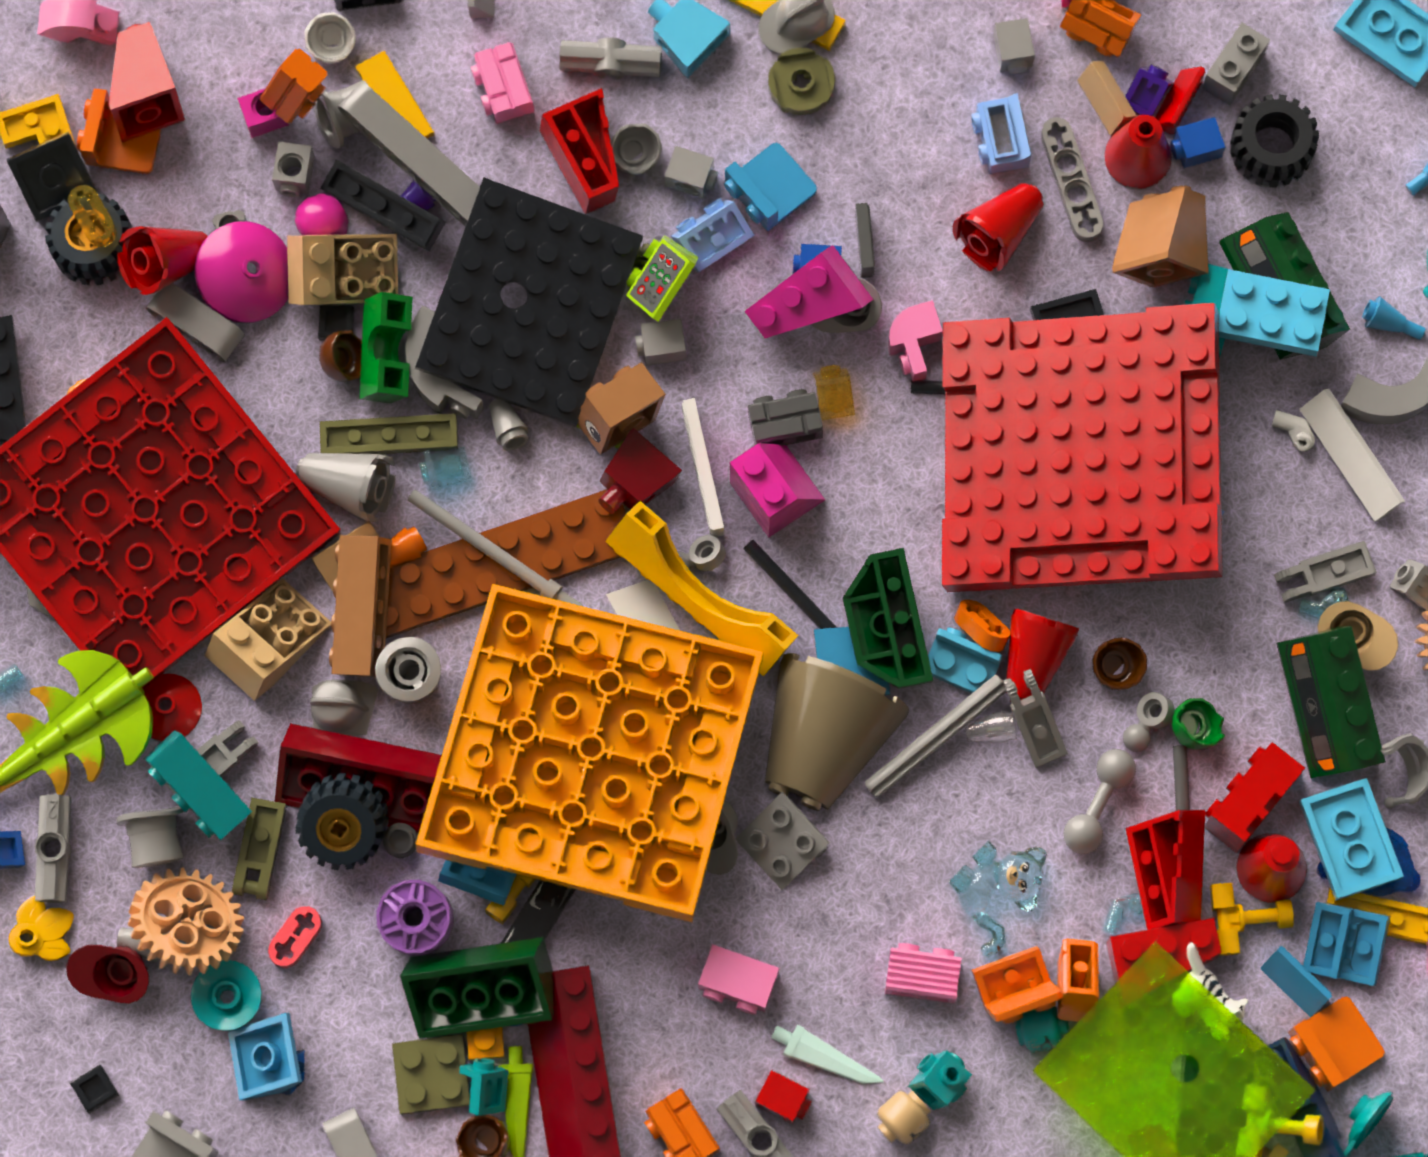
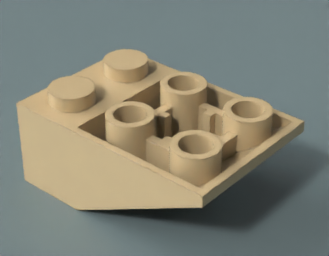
M397 234L287 236L289 304L364 303V299L380 292L398 294Z
M282 578L213 633L205 657L255 701L274 686L331 626V621Z

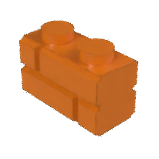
M1072 0L1060 24V28L1066 30L1067 36L1073 40H1086L1095 45L1096 50L1102 55L1120 57L1137 26L1141 14L1113 0Z
M300 48L295 49L280 65L261 94L260 101L269 109H275L276 114L286 123H292L297 116L304 119L326 89L322 82L327 76V71L316 61L311 62V57Z
M1068 938L1062 941L1057 962V987L1062 993V998L1057 1000V1018L1060 1020L1083 1023L1093 1022L1095 1008L1099 999L1098 943H1095V941Z
M682 1088L646 1110L649 1119L644 1121V1124L654 1140L661 1137L668 1148L663 1152L665 1157H712L720 1152L718 1144Z

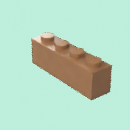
M340 535L339 544L335 550L338 572L333 584L336 605L335 613L331 618V629L334 633L333 647L329 653V664L332 667L331 674L376 677V661L386 645L392 539L379 536Z

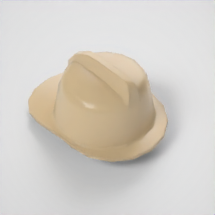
M1349 601L1337 602L1327 607L1320 616L1318 632L1340 626H1352L1362 669L1379 670L1389 665L1395 658L1398 649V637L1393 626L1384 618L1365 607Z

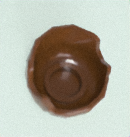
M337 331L326 337L320 346L319 362L322 370L329 378L340 382H348L360 378L362 340L353 334V331Z
M1120 637L1108 640L1099 645L1093 655V674L1099 683L1112 690L1129 689L1138 685L1147 671V655L1138 643L1128 638ZM1123 664L1122 672L1118 675H1113Z
M489 1114L474 1115L465 1121L459 1130L458 1136L455 1138L459 1152L458 1157H506L510 1147V1137L505 1124L497 1117ZM477 1139H478L488 1150H483V1149H481V1148L478 1146V1144H477Z

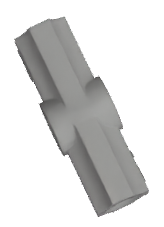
M601 38L597 42L562 40L560 71L594 73L599 78H605V75L615 76V79H621L624 75L660 77L662 46L631 45L618 38Z
M48 794L40 796L38 838L35 842V852L37 854L36 902H67L68 861L71 855V845L69 843L70 796ZM55 840L60 841V853L55 857H47L45 854L47 844Z
M741 1090L730 1096L716 1109L753 1157H793L778 1138L775 1130L766 1123ZM758 1133H765L770 1136L772 1145L765 1151L756 1150L751 1143L752 1138Z

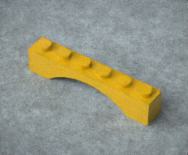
M641 501L623 517L605 541L614 549L617 555L625 558L636 567L644 578L657 585L666 593L670 600L683 607L692 615L697 623L704 625L720 641L763 651V661L760 669L762 676H765L799 636L773 613L759 612L737 606L719 597L704 586L691 573L679 556L671 539L667 523Z

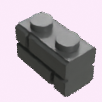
M798 389L788 392L786 398L774 400L773 396H763L754 399L753 404L748 405V417L754 445L758 443L791 445L823 438V426L815 392L807 393L805 389Z

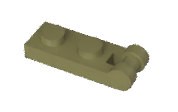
M251 797L249 808L252 812L247 816L232 893L238 896H243L244 893L256 895V899L267 901L287 805L285 803ZM248 871H259V881L247 880Z

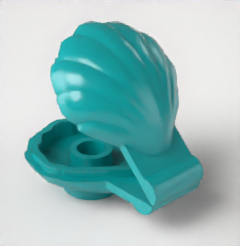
M1393 1092L1377 1095L1373 1099L1364 1094L1348 1116L1354 1121V1124L1349 1133L1348 1146L1343 1152L1345 1157H1349L1354 1149L1357 1150L1383 1118L1394 1100ZM1419 1152L1392 1157H1428V1154Z

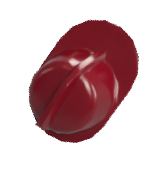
M85 945L77 948L70 955L66 965L67 977L71 985L78 992L89 997L130 1004L142 998L149 986L148 968L145 966L142 957L128 947L114 948L103 945Z

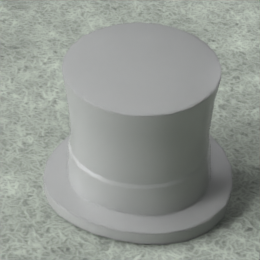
M364 80L338 91L327 93L325 89L315 102L314 110L318 127L326 141L335 148L344 146L343 138L360 132L342 115L338 106L361 82L368 85Z
M415 637L397 639L389 643L379 654L375 666L377 682L385 694L394 700L405 704L421 703L427 700L438 686L441 678L440 658L436 650L422 639Z
M180 807L126 813L117 817V825L125 826L129 837L132 868L163 865L184 858L177 835L175 815L183 813Z

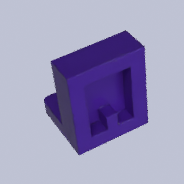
M1152 64L1149 69L1146 67L1139 68L1125 95L1135 112L1141 115L1154 116L1164 95L1173 84L1171 80L1167 79L1168 72Z

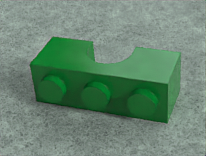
M380 292L364 299L359 399L393 403L408 397L410 363L399 361L398 349L403 334L411 330L413 297Z

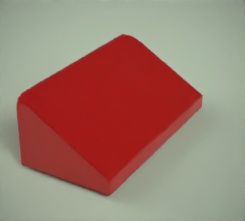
M1194 67L1180 70L1155 116L1164 132L1174 135L1176 128L1182 121L1203 82L1206 73L1205 68Z

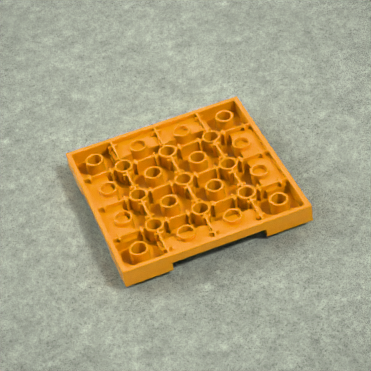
M492 584L416 841L417 852L486 870V867L511 872L623 901L625 906L693 922L737 751L760 673L763 651Z

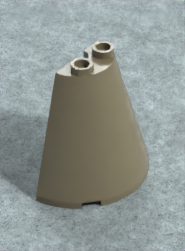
M784 654L779 665L765 783L769 784L768 789L777 795L784 792L788 797L790 792L802 797L800 803L807 808L820 811V808L823 807L828 810L906 719L909 708L899 697L894 696L891 701L885 697L886 689L853 671L808 656L806 661L803 662L798 661L799 655Z

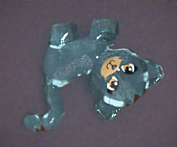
M988 840L972 856L977 866L972 870L967 865H963L949 880V884L958 894L959 902L964 912L971 916L981 928L992 934V939L981 946L980 952L983 956L990 957L998 953L1006 943L1005 927L987 914L994 891L998 890L1003 897L1009 901H1014L1017 907L1024 911H1034L1037 907V893L1041 889L1043 878L1042 866L1047 856L1044 849L1032 847L1025 851H1011L1002 860L996 861L994 860L997 856L996 847Z

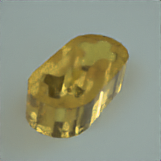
M88 185L75 187L68 196V203L88 241L96 247L110 245L116 238L117 230L98 193ZM85 196L89 200L92 211L87 213L84 207L80 205L79 199ZM97 219L101 226L105 227L106 233L102 236H99L92 223Z

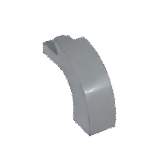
M422 305L411 323V330L408 331L406 339V361L410 363L409 374L412 383L424 402L439 414L443 412L447 404H450L449 409L459 417L467 419L469 415L478 419L484 409L482 399L450 381L415 369L435 313Z
M1428 357L1420 373L1413 380L1403 385H1382L1358 373L1341 407L1347 416L1371 424H1395L1419 415L1428 408Z

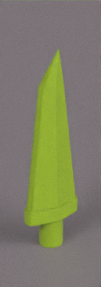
M523 1046L508 1047L509 1064L498 1065V1067L508 1070L505 1117L510 1137V1151L514 1157H525L533 1064H523Z

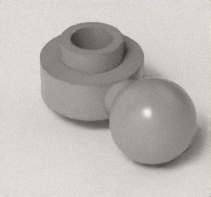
M704 535L696 539L691 545L688 554L677 551L689 570H691L692 566H696L702 571L713 570L721 565L726 556L725 547L714 535Z
M1157 692L1148 693L1141 698L1137 706V716L1140 722L1127 727L1123 734L1124 745L1129 750L1134 752L1143 751L1150 744V730L1162 729L1171 722L1174 713L1172 701ZM1162 708L1160 715L1155 717V711Z

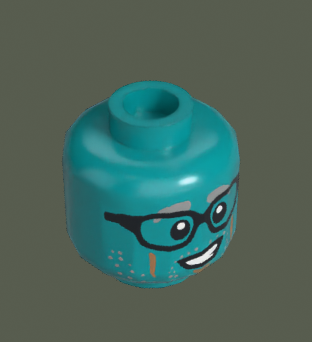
M1056 1006L1037 1012L1036 1009L1022 1013L1023 1017L1020 1020L1015 1021L1020 1045H1026L1027 1049L1033 1053L1061 1047L1064 1041V1034L1070 1033L1068 1021L1057 1018Z

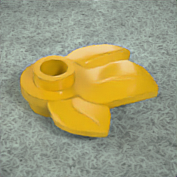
M35 896L27 899L17 910V925L9 933L8 941L10 948L19 956L30 957L37 955L46 961H56L67 956L71 950L62 937L71 928L74 914L63 908H49L46 910L45 903L36 902ZM30 934L33 940L26 943L20 939V936Z

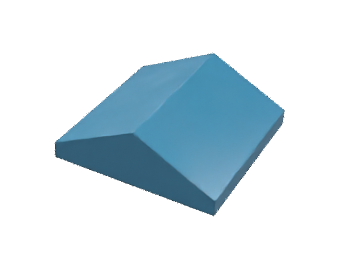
M283 1013L236 1030L228 1031L239 1100L245 1101L283 1093L302 1082L290 1013Z

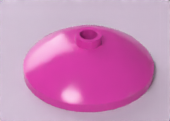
M232 222L216 229L200 246L195 261V280L202 298L211 309L226 319L235 322L253 323L274 315L288 300L287 246L272 230L253 222ZM248 263L255 265V274H251L247 270Z

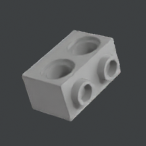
M1242 22L1207 72L1202 89L1231 105L1266 54L1270 39Z

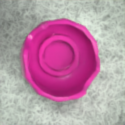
M319 193L306 198L297 207L295 224L301 235L347 234L348 216L342 204L335 197Z

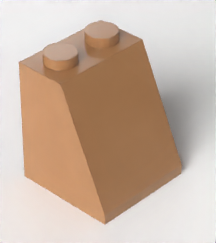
M1175 186L1171 188V192L1147 194L1143 196L1142 200L1130 203L1112 265V273L1149 287H1158L1208 274L1205 195L1191 190L1189 186Z

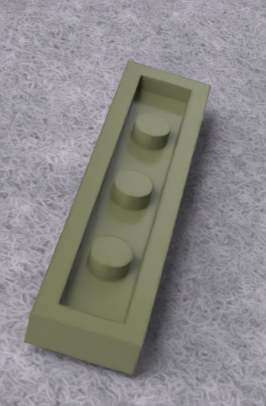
M456 413L319 421L320 453L397 454L458 450Z

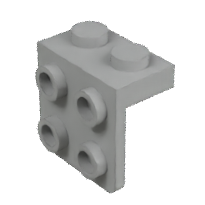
M165 1110L162 1116L154 1111L151 1113L146 1121L150 1128L132 1157H216L219 1152L210 1146L213 1142L212 1138L197 1129L192 1134L180 1128L184 1121Z

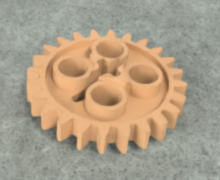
M181 867L178 876H175L170 869H167L164 879L155 873L151 883L144 881L141 890L136 891L128 912L131 914L128 926L134 928L131 939H141L137 948L138 951L149 949L150 953L147 960L151 961L156 957L160 958L159 968L161 969L168 963L173 964L174 974H177L180 966L185 967L188 975L192 974L196 966L202 974H205L209 964L213 968L218 969L222 960L227 962L232 951H236L240 942L239 940L244 930L241 928L244 916L238 915L241 907L240 903H230L234 893L227 892L223 894L222 889L225 884L223 881L214 886L211 884V874L203 880L199 878V870L195 869L192 876H187L184 867ZM185 898L192 899L195 902L187 901ZM157 913L164 914L166 917H161ZM206 925H211L215 929L208 928ZM177 940H182L187 944H181Z

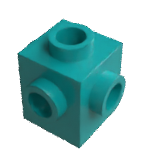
M948 1050L935 1055L930 1053L918 1064L917 1069L919 1073L910 1082L908 1087L931 1110H936L948 1106L950 1102H956L966 1092L967 1087L965 1083L972 1074L965 1068L964 1061L956 1054Z

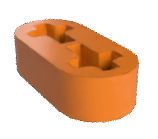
M970 599L960 602L954 616L955 622L984 649L993 652L1003 651L1011 634L1008 627L983 604Z

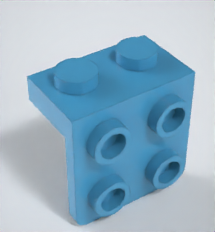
M772 143L743 167H740L734 161L725 168L724 186L734 199L739 198L746 206L745 210L756 224L760 223L767 232L807 202L817 192L816 184L779 143Z

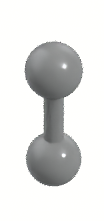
M1112 749L1101 755L1096 766L1101 784L1086 814L1072 817L1065 825L1063 833L1065 843L1076 853L1088 854L1100 846L1103 839V829L1098 820L1114 788L1127 786L1135 776V761L1124 750Z

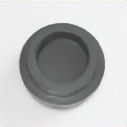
M396 823L386 830L383 837V845L391 856L405 858L416 850L418 835L410 825Z

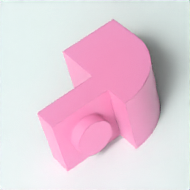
M46 0L41 3L38 35L66 43L82 37L104 45H112L116 43L119 11L97 5L96 0Z
M933 300L903 310L894 319L890 328L888 341L889 355L903 352V355H899L902 372L904 375L910 374L913 381L925 380L927 375V368L920 347L942 340L943 330Z

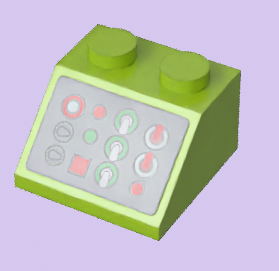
M666 235L663 236L660 242L653 239L643 255L648 259L642 270L635 267L626 282L627 286L630 287L626 296L658 322L698 260V256Z

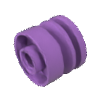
M419 879L404 880L391 886L381 897L376 910L377 927L382 938L395 950L409 956L427 955L439 950L449 940L454 927V911L448 898L433 884ZM414 910H422L424 914L422 923L416 927H410L407 922L409 914Z

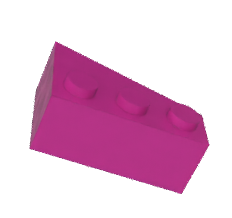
M832 245L744 312L766 339L863 308L874 299Z

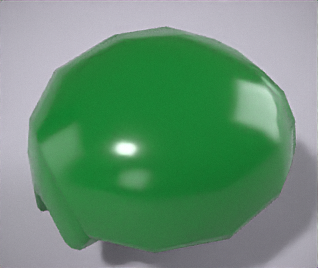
M1189 698L1175 709L1172 716V731L1177 741L1189 750H1206L1224 739L1225 734L1221 732L1224 718L1216 712L1211 703L1203 698ZM1198 723H1200V729L1197 732Z

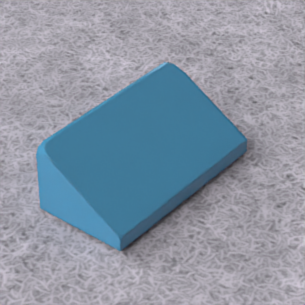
M1280 946L1260 968L1309 1017H1312L1332 997V993L1284 947Z

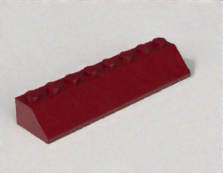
M290 723L280 745L274 802L300 808L307 792H310L312 786L317 781L321 784L323 778L329 775L332 776L333 780H336L338 773H346V779L351 780L354 774L361 776L359 782L365 784L368 780L374 784L373 792L379 790L382 793L381 803H387L388 807L386 814L389 817L387 827L396 823H405L410 825L416 833H419L442 755Z
M587 965L553 971L554 1017L552 1020L527 1023L548 1156L621 1157L590 967Z

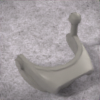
M1413 733L1398 736L1382 746L1381 751L1383 755H1390L1395 751L1400 753L1408 773V788L1405 796L1398 798L1387 797L1384 800L1385 807L1389 809L1399 804H1414L1418 802L1419 797L1428 789V748L1424 745V740L1414 736Z

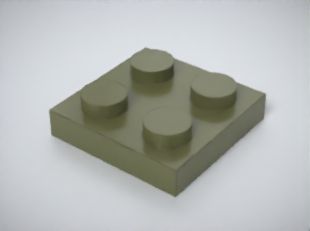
M462 1034L392 1043L400 1115L470 1106L468 1076L459 1073L460 1066L466 1065Z

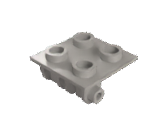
M781 792L735 838L781 890L816 857H820L830 844L784 792Z

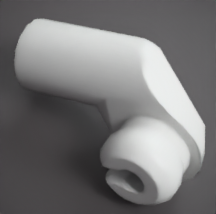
M1276 410L1271 426L1288 431L1292 443L1297 450L1304 452L1311 449L1315 438L1307 420Z

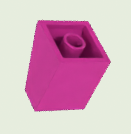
M758 443L730 462V484L768 538L825 501L787 445Z

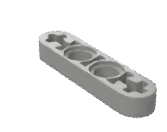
M1051 118L1043 125L1041 140L1072 232L1079 240L1091 242L1100 236L1103 228V219L1072 127L1063 118ZM1052 127H1057L1058 131L1065 132L1061 138L1063 148L1055 153L1052 150L1058 149L1057 140L1054 136H1048L1051 134ZM1063 157L1072 158L1076 163V168L1071 172H1063L1057 166L1058 160ZM1075 187L1083 189L1087 198L1081 203L1072 202L1067 194L1070 189ZM1091 206L1092 209L1086 210V216L1090 223L1095 222L1096 224L1093 226L1092 232L1088 233L1086 228L1080 229L1079 226L1083 222L1081 211Z

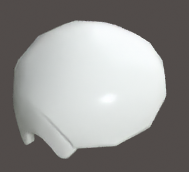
M334 12L316 16L305 29L307 50L314 59L323 63L334 64L344 60L355 46L354 27L346 17Z

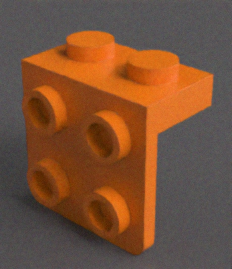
M93 88L91 99H87L84 105L85 128L80 130L77 136V150H80L85 164L141 174L151 173L162 129L122 143L109 107L110 97L107 90Z
M1038 946L971 970L984 1009L996 1022L1002 1021L1003 1024L1013 1023L1023 1017L1022 1013L1036 1009L1037 1012L1051 1009L1056 1006L1055 1001L1062 998L1061 990L1050 980Z
M1349 997L1338 999L1288 1031L1291 1037L1289 1042L1300 1057L1304 1056L1310 1065L1309 1072L1319 1087L1324 1086L1327 1092L1382 1058L1385 1053L1383 1046Z

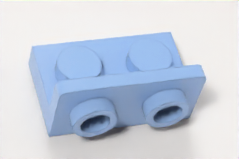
M719 198L711 202L704 208L706 213L697 219L690 217L676 226L678 231L671 235L673 241L698 256L694 266L696 272H701L755 236L734 201H722Z

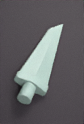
M798 1024L793 1033L776 1026L771 1036L772 1039L786 1045L783 1056L789 1059H796L861 1084L884 1082L881 1077Z

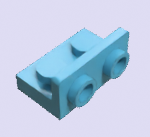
M948 627L947 630L939 628L928 654L934 678L972 694L991 677L996 675L1003 655L984 649L979 644L965 639L966 635L957 629Z

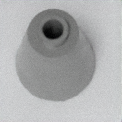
M308 453L305 458L300 459L296 468V475L307 489L368 522H377L379 518L375 517L378 511L385 513L392 497L396 475L390 474V465L395 466V462L391 456L384 454Z

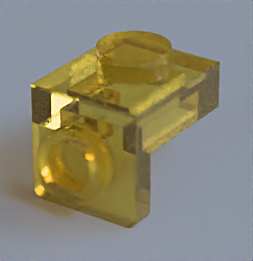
M828 365L820 368V372L813 373L821 420L855 415L850 375L847 369L840 368L839 365Z

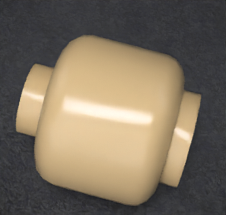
M898 1091L878 1109L877 1114L882 1123L877 1128L891 1143L898 1139L903 1144H909L929 1126L930 1120L927 1115L931 1111L913 1091L909 1094Z

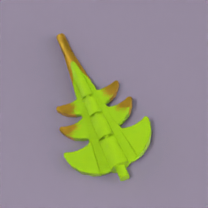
M94 650L75 651L59 658L58 664L65 667L75 678L79 694L74 697L69 692L56 687L41 686L32 688L30 694L37 697L48 712L49 721L46 724L31 715L22 713L7 714V719L18 728L25 743L0 764V793L44 770L51 778L57 795L64 796L70 781V767L66 757L70 754L77 756L84 765L87 780L95 782L105 760V746L102 736L106 734L112 736L119 744L124 756L125 765L132 766L144 753L152 736V710L142 688L154 679L151 671L145 667L133 676L118 659Z

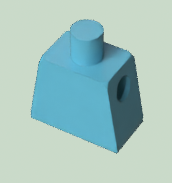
M655 0L648 10V13L658 21L653 29L654 40L659 46H662L664 52L687 78L730 35V22L694 0H680L674 7L670 6L665 0Z

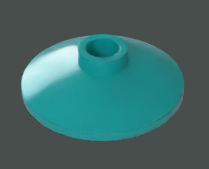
M222 960L218 969L209 965L205 974L200 972L197 975L191 989V1004L197 1017L208 1027L220 1031L236 1030L249 1023L258 1012L262 1000L261 985L255 973L246 965L233 960H228L227 962ZM225 991H232L234 993L232 1002H222L221 996Z

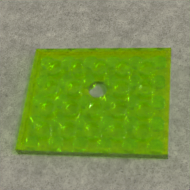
M1157 942L1152 944L1032 1071L1121 1157H1254L1315 1092V1089ZM1189 1055L1197 1060L1200 1072L1195 1080L1185 1083L1173 1076L1171 1065L1178 1056Z

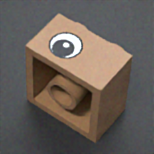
M642 362L633 368L625 366L613 376V380L605 385L602 382L597 383L586 392L585 401L580 408L578 426L601 455L624 441L632 428L639 432L654 422L666 394Z

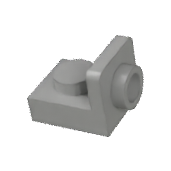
M1408 559L1405 564L1397 569L1390 587L1394 591L1404 594L1422 610L1428 611V566Z

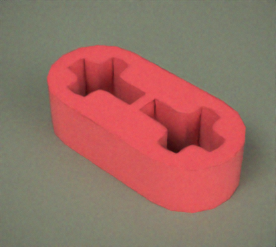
M302 906L295 909L271 941L268 954L276 966L281 968L294 966L319 934L322 928V920L314 908ZM309 914L313 915L311 921L314 927L311 930L305 928L299 936L295 935L300 927L297 921L298 917L306 918ZM292 938L295 939L290 948L293 956L290 959L288 957H284L282 960L277 959L279 957V952L276 950L277 946L280 944L285 947Z

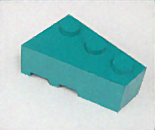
M175 730L143 758L151 766L147 772L161 787L167 783L175 792L171 798L185 813L191 809L196 814L199 820L195 824L208 838L215 835L218 839L222 840L252 812L188 740Z

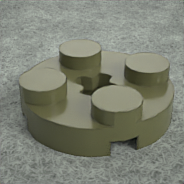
M799 47L783 52L773 64V67L771 66L768 74L770 96L779 108L786 113L794 115L815 113L829 103L834 92L835 73L831 63L810 48ZM803 74L804 79H810L811 83L806 84V88L794 86L792 82L797 81V75Z

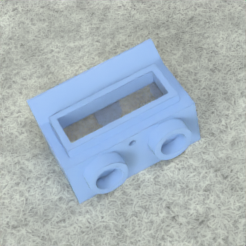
M1018 93L1007 98L977 103L976 113L971 114L974 133H980L983 145H978L981 165L987 164L989 174L1029 167L1031 152Z

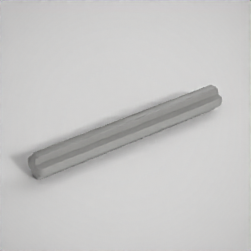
M997 675L991 677L866 780L865 785L875 797H880L1005 694L1007 691L1003 680Z

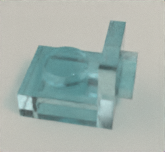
M464 447L431 454L430 450L423 451L425 462L419 463L423 482H431L433 491L473 481Z

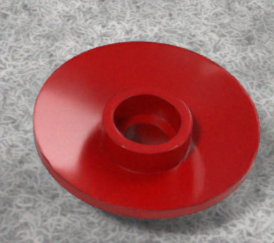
M163 674L143 689L153 715L152 739L163 741L174 730L185 737L196 727L202 713V701L197 688L188 679L177 674ZM163 700L172 701V706L169 710L163 711L160 709V703Z

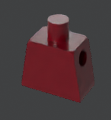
M632 428L599 480L608 490L598 501L611 514H614L623 503L629 509H632L640 501L647 505L677 481L682 470L636 429Z

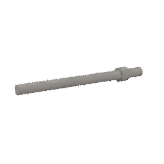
M416 489L409 495L408 501L538 590L540 592L539 596L583 606L580 602L562 591L563 587L552 579L546 580Z

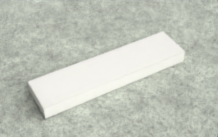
M1324 389L1299 409L1374 521H1379L1405 502L1330 389Z
M695 398L683 400L682 413L710 535L716 537L724 536L723 520Z

